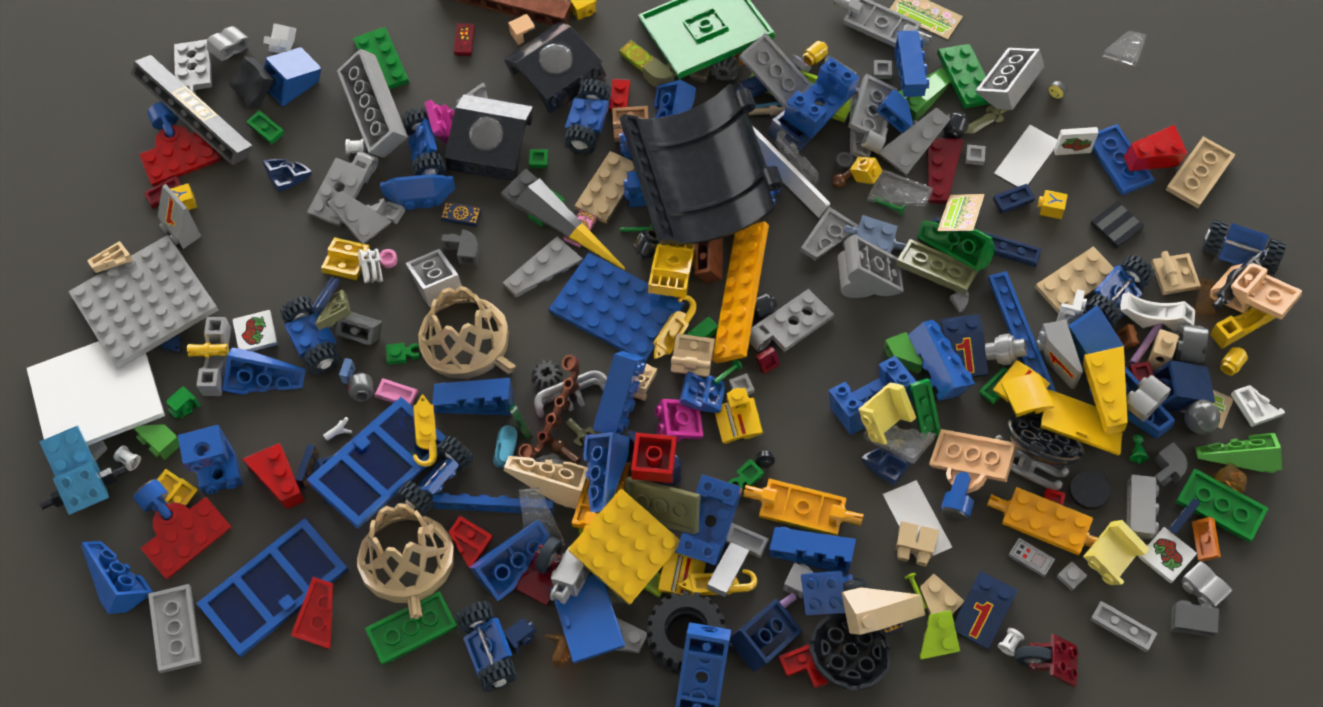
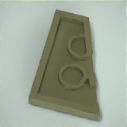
M343 289L332 295L323 311L319 314L315 323L319 330L325 327L330 328L336 321L351 314L347 295Z

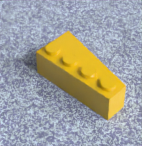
M1124 346L1086 354L1083 360V367L1105 435L1125 431L1127 426Z

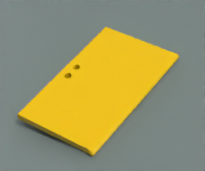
M1046 389L1054 404V408L1042 412L1041 428L1120 455L1122 432L1105 435L1096 406Z

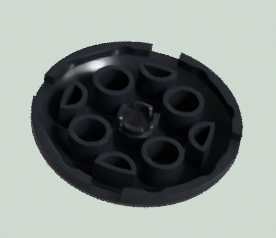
M1031 414L1019 417L1013 415L1008 420L1006 430L1010 440L1030 459L1053 466H1068L1077 463L1082 458L1084 449L1080 441L1041 428L1042 417Z
M843 613L831 614L822 619L815 627L810 638V655L817 671L828 682L845 690L859 691L874 687L885 678L892 663L891 645L885 632L880 629L861 635L849 633L846 614Z

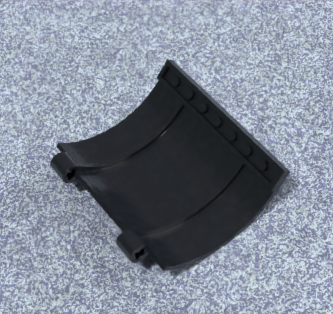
M728 84L710 100L679 114L649 119L623 114L619 118L659 244L686 245L720 239L755 224L776 208L770 191L779 190L784 184L778 167H767L748 115V113L756 108L749 89H741L735 93L733 85Z

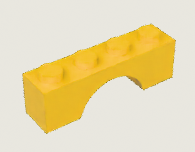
M1251 307L1239 316L1232 317L1231 315L1217 323L1210 335L1220 348L1223 349L1274 320L1276 317Z

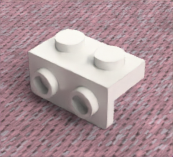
M1077 289L1072 305L1061 304L1056 321L1066 320L1069 326L1082 316L1087 299L1083 298L1085 291Z

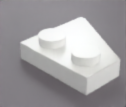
M1250 385L1234 390L1231 393V396L1251 427L1281 417L1285 413L1283 409L1277 410L1269 404L1270 400L1259 394Z

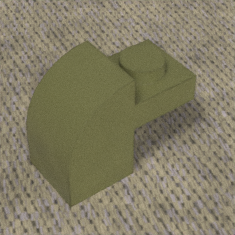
M656 57L642 67L643 78L656 88L658 85L674 82L675 77H677L669 63L664 65Z

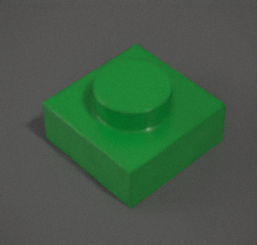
M530 149V169L548 168V149Z

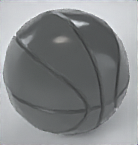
M1207 400L1194 401L1186 408L1184 413L1185 424L1188 429L1196 434H1209L1220 423L1219 410L1213 403Z

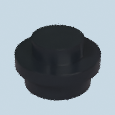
M761 451L757 454L755 463L761 468H769L775 463V457L770 451Z

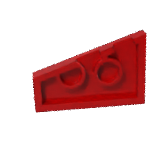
M315 577L312 578L291 633L292 637L331 649L333 583Z

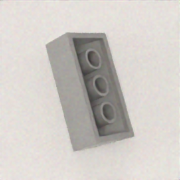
M1008 48L976 89V93L997 109L1013 110L1044 68L1040 49Z

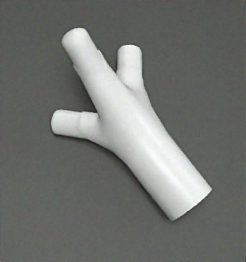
M345 417L343 421L340 420L337 426L323 434L325 439L328 441L342 433L351 434V430L344 429L348 418Z

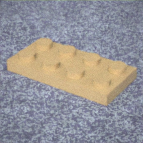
M1203 136L1169 183L1166 191L1199 208L1231 163L1235 154Z
M610 151L576 202L575 210L580 212L582 209L597 216V220L607 224L625 196L624 180L627 179V172L636 171L633 161Z
M1093 246L1037 283L1035 289L1059 314L1062 303L1072 305L1077 289L1085 291L1083 298H1086L1096 290L1114 268Z

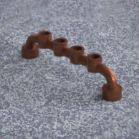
M567 355L563 358L562 367L570 371L571 375L564 380V389L561 395L555 398V407L552 413L546 417L547 424L544 430L540 431L537 435L538 442L534 447L530 444L521 445L518 451L520 457L534 458L542 451L545 444L549 445L553 441V435L550 433L553 427L561 425L562 419L559 415L562 409L566 410L570 407V400L568 399L570 392H575L579 388V383L576 381L580 372L579 359L577 357Z

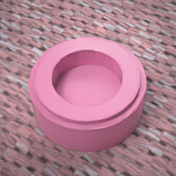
M385 249L379 254V257L382 258L380 265L384 268H392L398 262L396 252L391 249Z

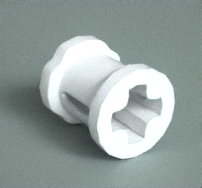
M363 138L356 141L346 139L347 155L358 153L359 151L366 153V144Z
M121 446L113 457L115 461L126 465L129 471L134 470L141 461V457L131 453L126 446Z
M1009 628L1007 636L1003 642L998 644V648L1005 654L1014 656L1016 647L1025 638L1019 631Z

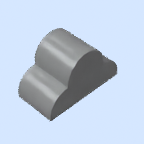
M852 235L845 240V250L837 257L841 293L844 296L850 298L868 297L873 294L892 296L904 292L901 267L896 266L898 257L857 235Z

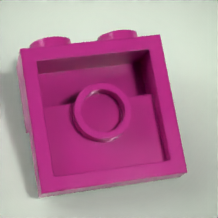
M429 100L425 102L432 131L447 144L455 111L446 104L440 106Z
M662 399L655 407V417L659 418V424L657 425L658 435L676 436L677 442H680L682 439H702L703 429L700 410L679 403L680 400Z

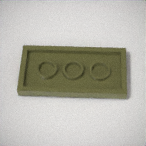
M911 239L896 262V266L904 270H908L964 295L978 272L947 254Z
M630 476L625 479V492L662 525L694 535L699 532L701 494L650 481L634 480Z

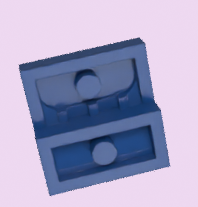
M688 371L684 378L679 403L693 409L719 413L722 407L726 383L720 381L714 384L713 380L716 378L709 375L704 379Z

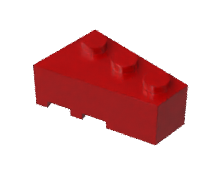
M1174 124L1132 143L1123 157L1129 171L1179 167L1188 153Z
M280 443L243 458L248 469L253 472L286 509L305 502Z

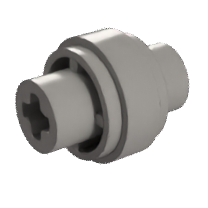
M1010 334L999 335L995 337V342L985 343L987 360L997 359L998 364L1011 365L1017 360V357L1027 356L1025 339L1015 340L1014 335Z

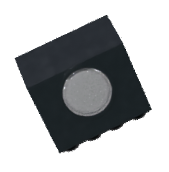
M560 22L504 58L511 74L515 75L520 72L536 89L549 113H553L576 97L582 82L586 79L588 81L590 79L595 81L601 80L606 76L601 65L603 61L570 25Z
M463 94L455 108L444 156L446 158V169L513 181L518 176L519 154L526 125L531 126L533 106Z

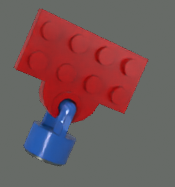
M161 101L150 106L147 111L153 128L160 130V132L156 136V148L140 153L139 156L153 187L174 176L180 177L221 161L218 152L196 132L190 134L186 128L175 125L179 119L178 116Z
M153 479L141 486L134 493L133 497L134 501L144 512L150 510L155 512L153 529L157 536L140 549L168 580L232 527L207 497L203 498L191 509L180 503H167L164 499L168 496L169 492L157 479Z

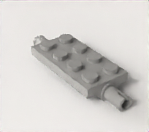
M834 0L833 3L847 10V15L843 19L844 25L893 47L896 44L897 31L919 30L921 27L920 22L871 0ZM919 31L920 38H923V44L928 46L932 36Z

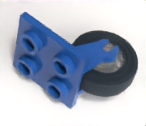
M842 571L801 574L806 615L845 613L841 592L856 588H867L864 579L853 578V574L842 575Z

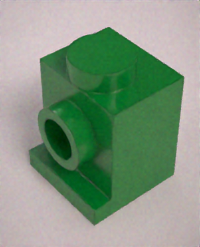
M184 386L166 401L169 406L167 411L175 419L177 417L181 419L188 415L195 406L197 408L201 406L196 397Z

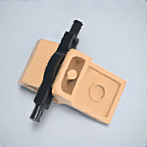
M1259 251L1255 256L1249 257L1243 264L1230 267L1211 289L1210 298L1216 300L1212 304L1215 310H1219L1225 304L1245 313L1250 306H1253L1278 319H1282L1301 297L1302 290L1267 275L1268 269L1261 267L1260 264L1265 254Z

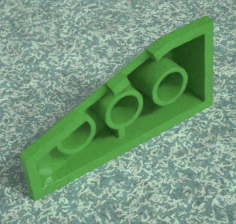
M943 68L926 76V78H929L930 84L929 89H926L925 96L904 97L908 101L912 121H918L950 86L951 81Z
M1275 433L1250 435L1248 440L1239 441L1237 438L1231 439L1225 445L1213 443L1195 447L1198 459L1260 472L1265 471L1266 473L1282 470L1281 446Z

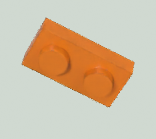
M1208 517L1192 521L1198 560L1203 562L1220 558L1214 518Z

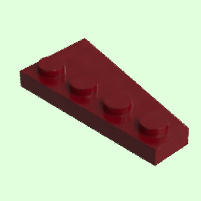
M935 138L927 148L928 203L947 204L964 139Z

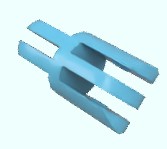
M505 425L498 432L493 460L494 465L498 468L505 467L508 457L514 456L517 430L512 425Z

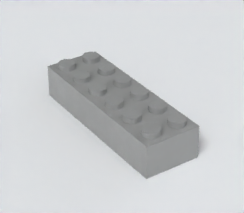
M359 49L337 72L368 152L385 158L408 138V135L376 56Z

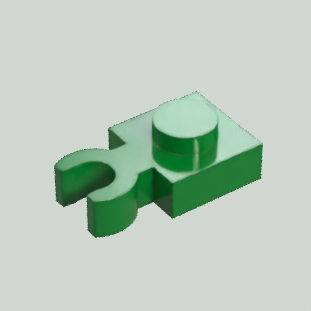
M405 343L386 345L387 364L407 363V358L409 357L414 360L419 359V353H412L414 350H419V345L417 343H413L409 347H406Z
M750 459L736 471L739 477L732 478L728 483L739 484L744 490V485L753 486L765 474Z

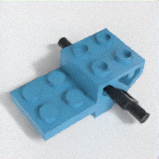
M79 425L39 441L55 475L52 479L57 487V491L51 493L49 499L39 502L42 510L53 505L55 507L65 505L69 515L108 499L109 495L106 486L117 482V477L128 473L125 465L116 470L108 468L101 471L97 461L92 456Z

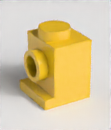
M735 388L726 393L732 416L751 411L746 388Z

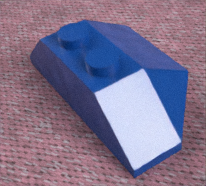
M431 174L393 178L386 182H381L380 188L383 196L392 203L401 205L406 210H412L414 208L439 206L455 190L453 176L446 177Z

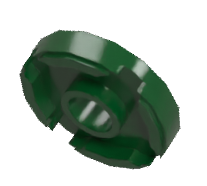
M515 403L511 404L509 410L525 439H531L533 435Z

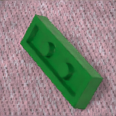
M927 378L909 384L921 439L926 440L939 436L941 429L931 381Z

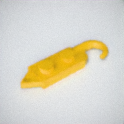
M687 295L686 299L681 297L678 299V302L687 300L690 308L686 314L681 311L671 314L653 342L655 345L654 359L671 354L675 346L676 333L683 334L689 326V322L697 309L696 302L691 296Z
M422 394L417 404L413 406L415 439L418 447L429 450V459L421 461L416 454L413 457L419 466L429 467L437 460L434 406Z
M743 569L742 573L748 574L751 577V582L739 584L738 579L735 578L727 594L752 591L757 585L756 575L750 570ZM713 573L690 574L689 578L678 585V588L689 591L691 595H694V592L700 593L701 596L719 595L706 589Z

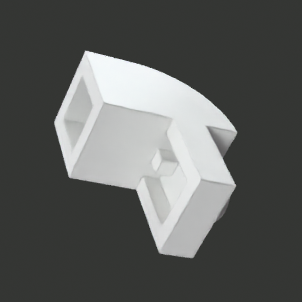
M274 24L272 36H264L263 43L269 44V51L283 53L290 51L294 43L296 28Z

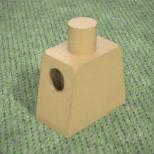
M1159 330L1147 361L1150 362L1152 371L1172 360L1179 338L1177 334ZM1156 357H1163L1162 362L1158 361Z

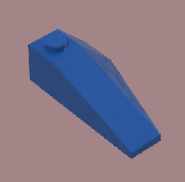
M682 80L658 85L654 100V107L657 108L655 118L671 116L690 110L695 99L696 88Z
M232 347L227 357L222 391L248 394V392L256 391L266 392L267 390L302 388L306 369L252 351Z
M614 432L585 435L583 457L588 466L586 478L590 482L588 489L590 512L600 513L613 498L628 458L630 437Z
M537 519L471 565L469 569L486 591L496 601H499L516 587L517 582L523 573L527 571L529 564L534 559L536 550H539V545L544 546L550 534L540 520Z
M82 542L81 547L99 600L108 614L128 612L149 597L148 594L153 593L145 579L141 575L136 576L130 571L131 567L127 563L123 565L116 559L117 555L103 542Z

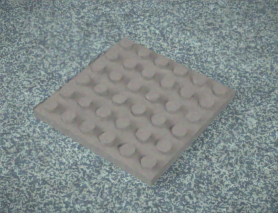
M168 235L131 255L133 259L131 262L107 269L69 291L117 370L218 311L217 306Z

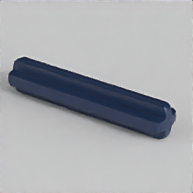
M331 277L312 305L313 313L320 314L340 285L338 278Z

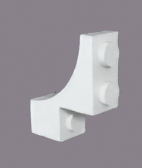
M1129 292L1122 294L1121 311L1142 328L1163 323L1175 332L1179 331L1180 324L1194 325L1195 309L1185 301L1156 303L1140 299Z

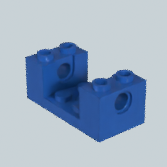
M830 57L820 67L817 81L804 94L797 91L787 101L783 119L812 139L855 94L859 76ZM820 101V102H822L824 105H823V106H819V105H816L815 102Z
M624 132L619 133L621 154H625V158L632 161ZM636 171L627 172V179L624 180L625 200H629V207L647 206Z
M893 356L879 364V379L852 392V389L846 382L830 389V409L849 434L852 435L865 428L858 409L889 383L903 385L910 403H913L909 384L917 381L898 358Z
M219 425L178 435L183 465L188 472L197 473L199 488L204 494H215L219 490L234 489L238 485L243 484L238 456ZM223 474L220 479H216L218 475Z
M702 474L696 490L697 494H701L699 532L695 535L687 532L682 533L676 552L718 566L743 489L740 486ZM710 515L715 516L717 520L713 527H708L705 523L706 518Z
M689 622L675 707H719L731 634L730 629ZM698 672H705L708 678L704 681L698 680L696 677Z

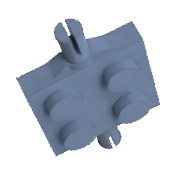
M862 215L857 228L848 225L844 228V233L857 235L890 254L893 248L903 251L906 244L896 241L895 235L898 226Z

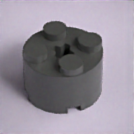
M1180 324L1175 361L1203 365L1208 342V327Z

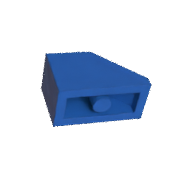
M895 89L876 109L878 114L901 133H904L913 124L908 101Z

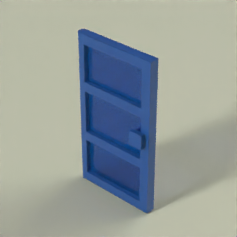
M400 397L307 479V483L357 529L389 502L406 481H412L426 468L419 466L413 457L416 454L421 461L429 459V450L422 449L416 444L413 407ZM435 427L436 447H438L446 436Z
M304 518L197 602V605L236 653L242 657L301 609L313 577L333 583L349 569L309 524L308 520Z

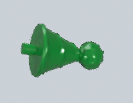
M1136 434L1133 436L1135 446L1129 460L1141 464V462L1148 461L1149 456L1141 445L1143 442L1142 435Z

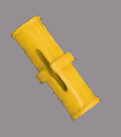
M206 342L201 345L188 344L187 352H190L188 353L189 357L205 356L210 358L211 356H228L229 348L228 344H211Z

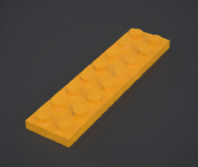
M765 221L753 224L734 234L719 327L712 361L715 363L747 357L769 224Z

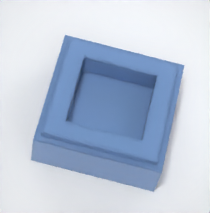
M344 359L339 373L342 383L348 384L349 378L355 371L352 359Z

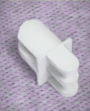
M370 249L366 251L358 250L359 267L362 268L364 283L383 282L380 267L382 258L379 257L378 249H374V251H370Z

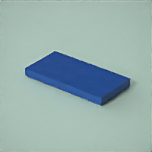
M1115 124L1098 131L1092 152L1120 194L1125 195L1154 183L1155 179L1149 170L1129 171L1123 156L1131 143L1119 125Z

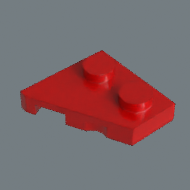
M462 516L458 517L449 530L450 536L468 567L480 559L494 538L491 534Z

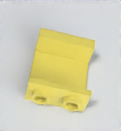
M894 383L886 385L858 409L861 420L867 429L869 439L872 442L883 445L887 443L884 433L900 419L912 422L916 418L904 386Z
M1123 520L1113 521L1107 526L1083 557L1088 561V565L1092 569L1098 571L1104 582L1109 585H1121L1124 581L1120 576L1136 556L1145 555L1150 548Z

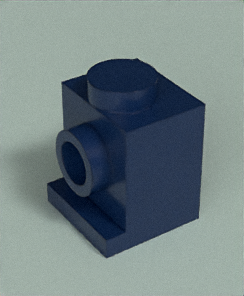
M522 618L505 630L504 635L508 643L518 654L520 652L519 647L527 646L532 642L537 629L531 621L527 623Z

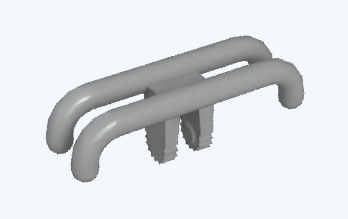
M596 370L581 374L576 380L579 383L578 390L570 392V394H574L578 404L582 407L585 403L580 390L592 385H599L604 391L607 377L604 373ZM563 382L544 389L536 395L534 404L538 417L544 416L543 407L546 404L555 401V398L561 395L564 389ZM570 401L569 411L574 410L572 401Z
M997 435L995 439L1003 440V437ZM1018 449L1015 457L1020 460L1017 465L1012 463L1010 471L1052 490H1059L1062 487V482L1059 480L1051 482L1034 474L1035 467L1056 477H1065L1069 473L1066 467L1057 469L1051 465L1034 461Z

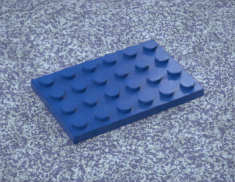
M588 253L550 306L549 312L620 351L644 357V363H647L654 352L655 345L653 342L671 314L676 311H682L685 302H678V299L673 296L648 294L647 282Z

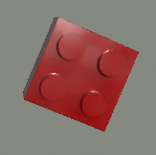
M636 433L631 467L632 479L672 483L677 448L676 436Z

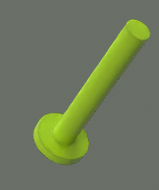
M916 573L905 576V580H910L915 594L921 595L914 579ZM922 597L923 606H924V610H925V609H927V606H926V604H925V602H924V599H923V597Z

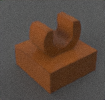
M1127 324L1115 332L1125 347L1124 351L1140 343L1137 340L1136 335L1138 333L1135 331L1134 325Z

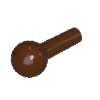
M850 169L843 174L838 173L832 177L834 187L842 188L846 184V180L853 176Z
M555 439L551 442L550 448L553 453L562 454L575 464L581 462L579 457L566 448V444L562 439Z

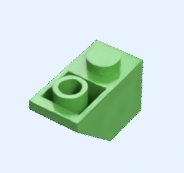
M907 332L885 340L884 350L889 359L896 356L907 370L916 373L922 371L923 358L917 355Z
M164 424L144 425L134 428L138 434L136 438L143 445L147 443L150 446L149 451L155 457L160 455L165 460L180 447L178 437Z

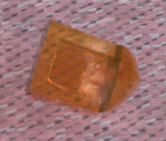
M1232 463L1221 468L1213 477L1219 482L1225 481L1240 493L1245 491L1247 477L1243 471H1240Z
M560 634L546 635L545 638L558 644L553 654L552 662L553 665L561 667L563 662H567L570 655L566 637Z

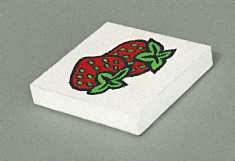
M1098 128L1062 129L1054 148L1055 155L1091 153L1098 135Z
M270 310L233 319L238 349L256 351L278 345Z
M1163 527L1148 544L1149 551L1145 555H1139L1138 558L1169 583H1172L1197 553Z

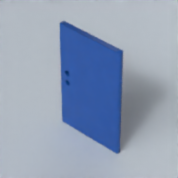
M592 574L587 577L577 597L570 595L565 604L561 603L560 600H555L573 663L625 647L606 585L596 575Z

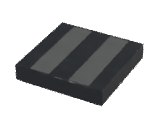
M1119 201L1115 202L1090 223L1116 249L1144 227V224Z

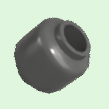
M364 373L352 375L348 380L349 396L358 402H364L371 398L374 393L372 378Z

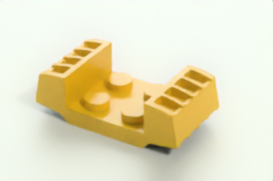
M657 244L648 283V294L652 293L686 299L691 266L694 265L695 244Z

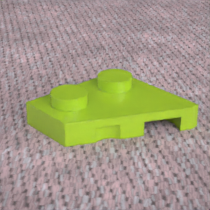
M951 610L929 614L928 626L924 634V642L919 658L926 659L959 652L960 648Z

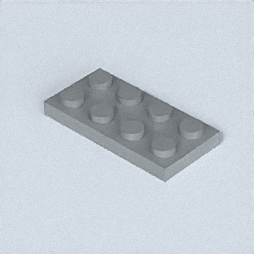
M766 33L739 56L741 61L784 108L787 101L797 91L804 94L812 86L810 81Z
M187 584L148 594L158 672L161 674L201 664L191 586Z

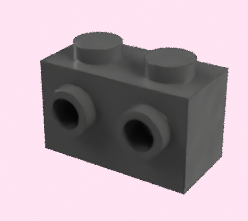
M351 312L350 315L337 321L335 334L371 345L380 338L382 321Z
M1184 600L1176 602L1172 606L1170 631L1213 638L1218 633L1219 608H1213L1210 604L1192 605L1190 601Z

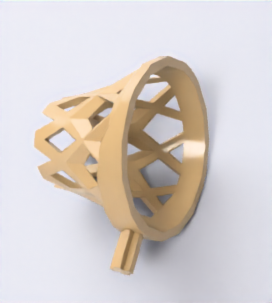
M459 286L456 290L448 287L442 290L438 298L433 300L431 311L425 316L418 333L419 350L427 365L435 372L449 378L469 379L485 374L495 366L508 375L512 374L516 366L504 358L509 338L505 315L492 303L479 299L476 294L466 287ZM475 303L478 305L480 310H477L475 314V326L467 323L462 326L460 333L451 326H446L442 330L439 320L435 315L440 310L453 304ZM482 317L488 323L490 330L482 329ZM491 317L496 321L499 331L493 332L489 321ZM430 324L429 339L426 340L425 335ZM433 327H435L436 335L432 336ZM468 332L476 335L474 347L465 341ZM448 334L455 341L450 350L445 343V337ZM491 339L493 349L487 355L479 352L482 340ZM434 345H441L447 354L443 360L439 361L436 359ZM462 350L472 354L470 364H460L455 356ZM451 360L454 364H446V363H448V362Z
M398 503L394 508L389 506L379 510L376 519L371 521L370 532L361 542L357 557V567L364 585L382 599L394 603H408L410 618H415L416 620L423 616L420 600L432 595L446 582L454 565V546L451 537L440 523L427 516L422 517L417 510H413L407 504ZM403 520L420 522L422 527H419L418 544L413 542L406 544L403 554L394 547H388L383 552L379 541L374 537L377 532L391 523ZM434 532L443 541L444 547L437 548L433 538ZM425 534L431 539L434 547L426 546ZM368 547L370 551V564L365 563ZM375 548L377 558L373 560V550ZM412 551L420 554L419 567L409 562ZM390 556L399 563L394 573L387 564ZM436 556L438 567L435 573L426 572L427 558ZM384 568L391 579L384 585L377 579L375 569ZM406 571L418 575L414 586L405 587L399 581Z

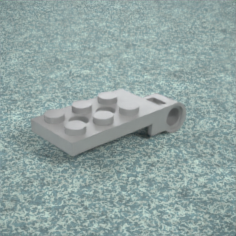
M207 39L174 44L175 77L195 95V90L212 87L211 52L207 50Z
M866 74L863 77L848 127L864 134L861 146L878 154L886 141L888 121L878 114L876 109L894 89L896 91L898 89ZM873 94H876L880 100H876ZM869 108L874 110L875 115L869 112Z
M362 151L357 153L352 164L335 158L307 213L341 227L343 222L328 207L327 201L339 193L336 191L339 185H344L343 192L356 199L364 182L368 183L371 175L375 172L378 166V158Z
M807 289L753 326L749 343L760 352L773 340L785 352L831 320L834 313ZM808 310L812 315H805L802 311ZM795 320L798 324L791 325L788 321Z

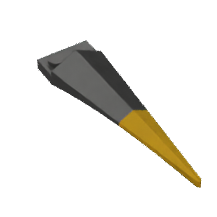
M527 169L520 173L501 192V196L515 208L563 233L612 265L625 271V267L540 178H536Z

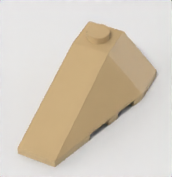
M509 456L504 471L555 503L576 509L588 467L564 461L563 464H553L552 460L535 462L533 458Z
M856 588L841 592L849 633L861 635L925 615L922 597L919 594L868 588Z

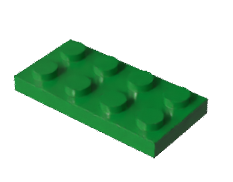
M386 27L353 38L357 51L362 49L376 56L389 90L409 83L408 76Z
M965 44L938 49L937 55L963 108L990 104L976 93V89L986 78V75L971 45Z
M1195 468L1175 502L1185 508L1192 498H1196L1200 501V504L1193 513L1203 518H1214L1215 525L1248 543L1253 540L1269 509Z
M440 591L420 600L423 616L419 617V619H411L409 608L406 607L365 628L382 666L458 628Z

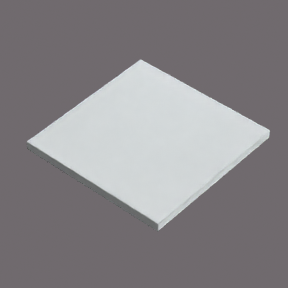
M98 341L27 368L44 439L79 425L87 445H91L165 416L146 353L117 370Z

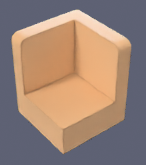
M527 14L508 22L510 34L518 45L524 43L523 34L535 28Z

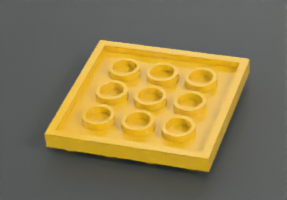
M621 488L567 551L630 605L675 552L680 539Z

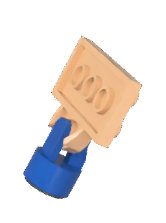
M941 429L929 465L932 468L947 470V479L952 485L951 491L946 492L940 507L942 514L957 521H966L970 518L974 505V500L968 497L969 493L981 488L987 478L1007 482L1017 451V447L1013 442Z

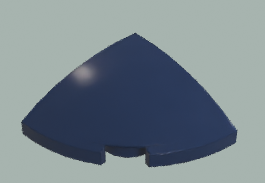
M286 159L263 160L264 168L278 192L289 189L312 175V171L298 162H295L294 166L293 163L286 162Z
M891 447V450L886 449L881 452L882 448H877L861 458V461L871 471L895 486L911 464L916 452L902 447Z

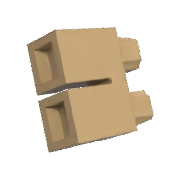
M901 521L895 549L898 550L897 560L908 562L909 555L915 554L917 555L916 564L926 567L934 553L939 530L921 526L916 543L919 525Z

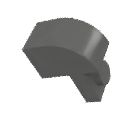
M462 229L461 236L456 234L442 235L443 249L458 251L457 258L459 264L478 266L479 247L476 237L471 232Z
M1174 442L1159 452L1154 460L1162 469L1161 472L1154 476L1156 477V485L1165 487L1171 481L1177 484L1187 469V459Z

